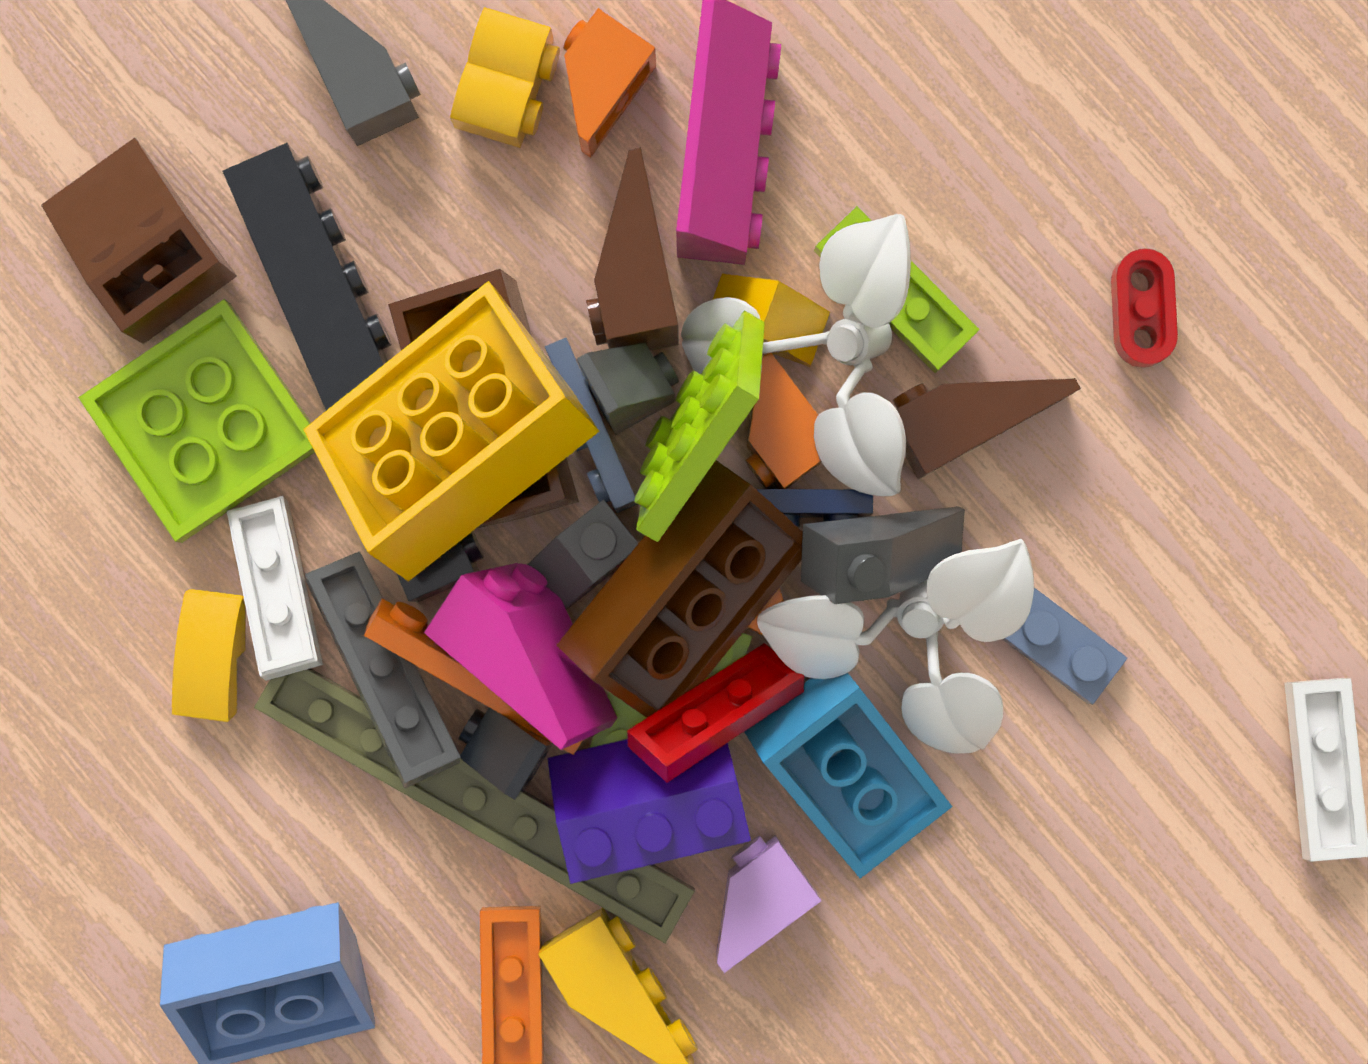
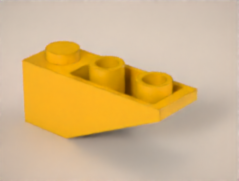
M600 908L543 943L538 955L569 1007L658 1064H694V1058L691 1054L696 1052L698 1047L690 1031L681 1018L673 1023L671 1022L660 1003L667 999V995L650 967L643 971L640 970L630 953V950L636 947V943L628 927L620 917L616 916L610 919L605 909Z

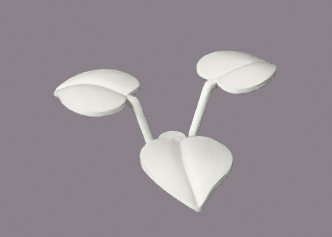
M902 214L847 226L837 231L825 244L819 263L821 283L825 293L831 300L845 305L843 309L844 319L837 321L830 331L821 334L763 342L762 353H773L825 344L831 356L845 365H854V370L836 395L839 408L823 411L815 420V447L823 465L836 479L856 491L876 496H893L901 491V471L906 453L905 429L898 411L888 400L874 393L864 392L850 398V394L864 373L872 370L873 366L870 359L884 354L890 347L892 330L889 322L893 321L900 313L907 297L910 281L911 251L906 220ZM724 297L699 305L687 316L681 331L682 347L692 368L696 372L701 374L711 360V357L707 355V351L715 335L725 323L733 327L744 310L760 319V315L754 307L740 299Z
M1022 539L997 547L968 550L954 554L938 563L932 569L926 581L900 592L899 600L889 599L886 610L864 632H862L864 615L857 605L852 602L834 604L829 601L826 595L800 597L775 604L758 615L757 625L778 657L793 671L813 679H830L850 672L858 663V645L871 644L893 617H897L900 626L907 634L915 638L926 639L928 673L931 683L911 685L904 691L901 709L906 726L920 741L937 750L956 754L973 753L979 749H984L999 730L1004 713L1002 698L997 688L990 681L975 674L955 673L942 680L939 668L938 631L942 628L943 624L948 629H954L961 625L970 637L981 642L997 641L1014 634L1025 623L1030 613L1034 593L1032 563L1026 544Z

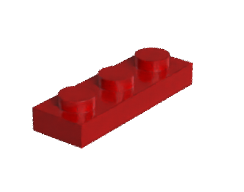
M763 643L627 730L628 747L668 783L803 693L805 676L796 673L785 665L775 651Z

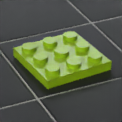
M225 299L78 397L174 541L183 543L227 513V511L233 509L315 453L303 430L311 421L237 312Z
M745 310L733 327L725 323L719 329L707 351V355L711 357V360L701 374L693 370L687 376L676 397V402L680 403L679 407L670 419L661 416L647 438L645 446L651 450L640 470V474L646 476V478L642 482L634 500L635 503L641 506L636 530L656 542L663 536L759 400L765 322Z

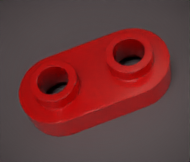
M1138 249L1130 252L1118 262L1112 272L1114 345L1119 356L1132 366L1145 368L1165 360L1176 347L1178 339L1174 269L1168 258L1153 249ZM1133 273H1140L1146 277L1148 281L1146 291H1139L1134 288L1131 282ZM1136 330H1144L1149 334L1151 338L1149 348H1141L1135 343L1134 333Z

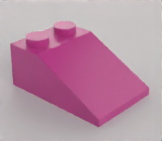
M522 563L462 574L424 633L560 750L612 727L618 717L604 688L588 677L556 646L573 623L561 598L546 587V578L533 567Z

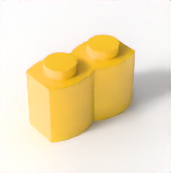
M486 7L483 8L451 110L450 119L454 128L521 148L526 134L532 136L536 134L543 111V102L536 100V96L542 79L552 81L560 55V47L553 45L554 39L551 27Z

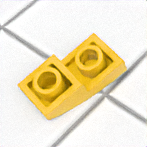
M189 589L184 593L174 653L172 715L229 722L237 713V658L246 651V606L244 596Z

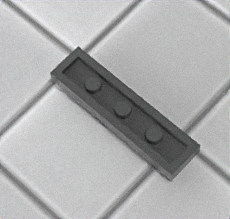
M359 551L306 573L305 578L308 588L404 789L459 764L461 757L416 665L364 636L369 619L383 597L361 552Z

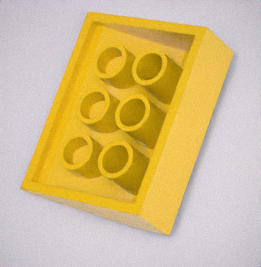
M489 281L303 429L366 551L408 582L600 432L572 389Z

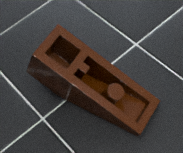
M1076 378L945 383L929 392L924 384L921 383L897 396L892 401L897 408L896 410L902 419L905 429V457L916 477L920 479L1080 390L1081 387Z

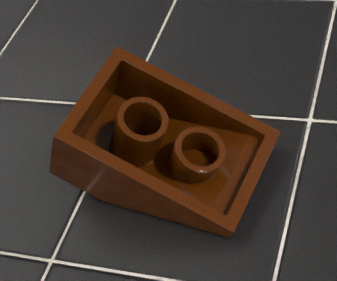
M641 147L628 151L594 278L598 298L586 300L596 345L608 344L609 349L646 343L649 350L652 351L679 345L678 320Z

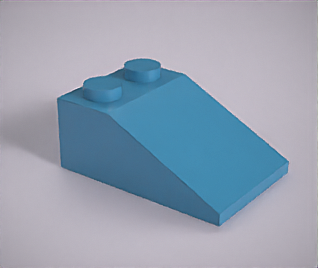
M848 673L830 679L810 678L804 683L803 693L744 731L765 766L860 879L953 807Z

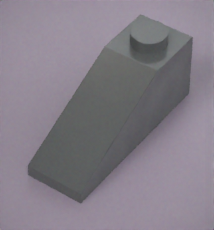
M286 0L340 118L357 146L419 118L411 99L421 94L406 62L395 67L384 46L326 1Z
M646 343L588 352L577 358L588 389L615 436L675 402V393L671 387L679 383V379L665 354L661 352L653 356Z
M956 506L803 524L801 582L820 595H826L829 601L834 604L886 598L920 584L928 579L930 572L938 563L954 554L962 552L965 509Z

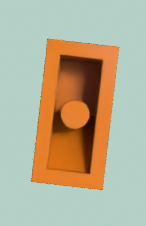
M599 8L588 22L580 20L572 28L563 46V49L567 51L564 57L581 151L590 158L656 68L655 47Z
M767 353L762 357L759 400L752 408L747 448L752 456L745 461L765 488L774 483L778 489H787L822 463L814 441V423L818 414L772 353Z

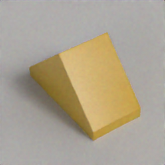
M724 273L721 274L712 299L724 297L737 298L754 307L760 315V319L765 322L763 342L821 334L824 331L830 311L781 281ZM818 345L773 352L772 354L811 367Z

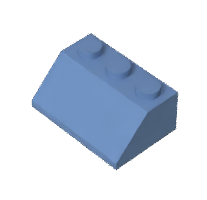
M339 902L324 906H313L304 911L267 920H257L247 925L210 934H200L190 939L164 945L160 1007L198 1064H231L375 1028V1017L357 938Z

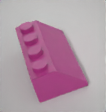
M702 0L676 228L677 258L745 265L747 248L759 249L763 214L751 213L754 191L765 192L769 157L758 156L760 135L771 136L775 100L764 99L766 78L778 79L781 44L770 43L771 21L727 0Z

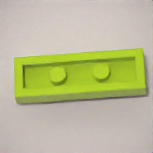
M856 206L815 246L814 252L821 257L825 244L837 231L850 225L871 220ZM911 261L909 288L904 306L889 324L891 330L936 373L980 329Z

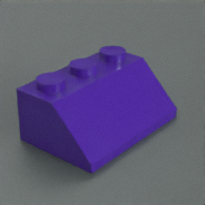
M627 739L577 750L574 755L564 753L547 758L556 824L570 884L751 841L728 743L668 783L628 747Z

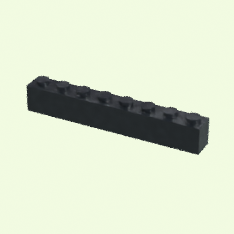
M285 143L229 167L222 172L327 411L388 362L383 349L392 346L379 315L376 313L369 317L364 307L361 296L369 293L357 264L355 261L346 264L337 245L346 241V238L335 213L331 208L323 211L315 192L323 189V185L309 156L300 159L290 145ZM472 531L409 582L397 574L408 601L418 603L454 587L462 574L480 571L476 561L483 559L484 554L474 531Z

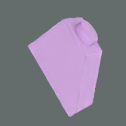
M776 835L766 843L761 836H758L732 856L736 865L728 870L716 950L717 964L724 973L821 902L817 891Z

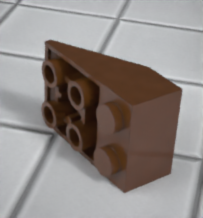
M135 137L41 204L86 284L122 333L143 344L237 277Z

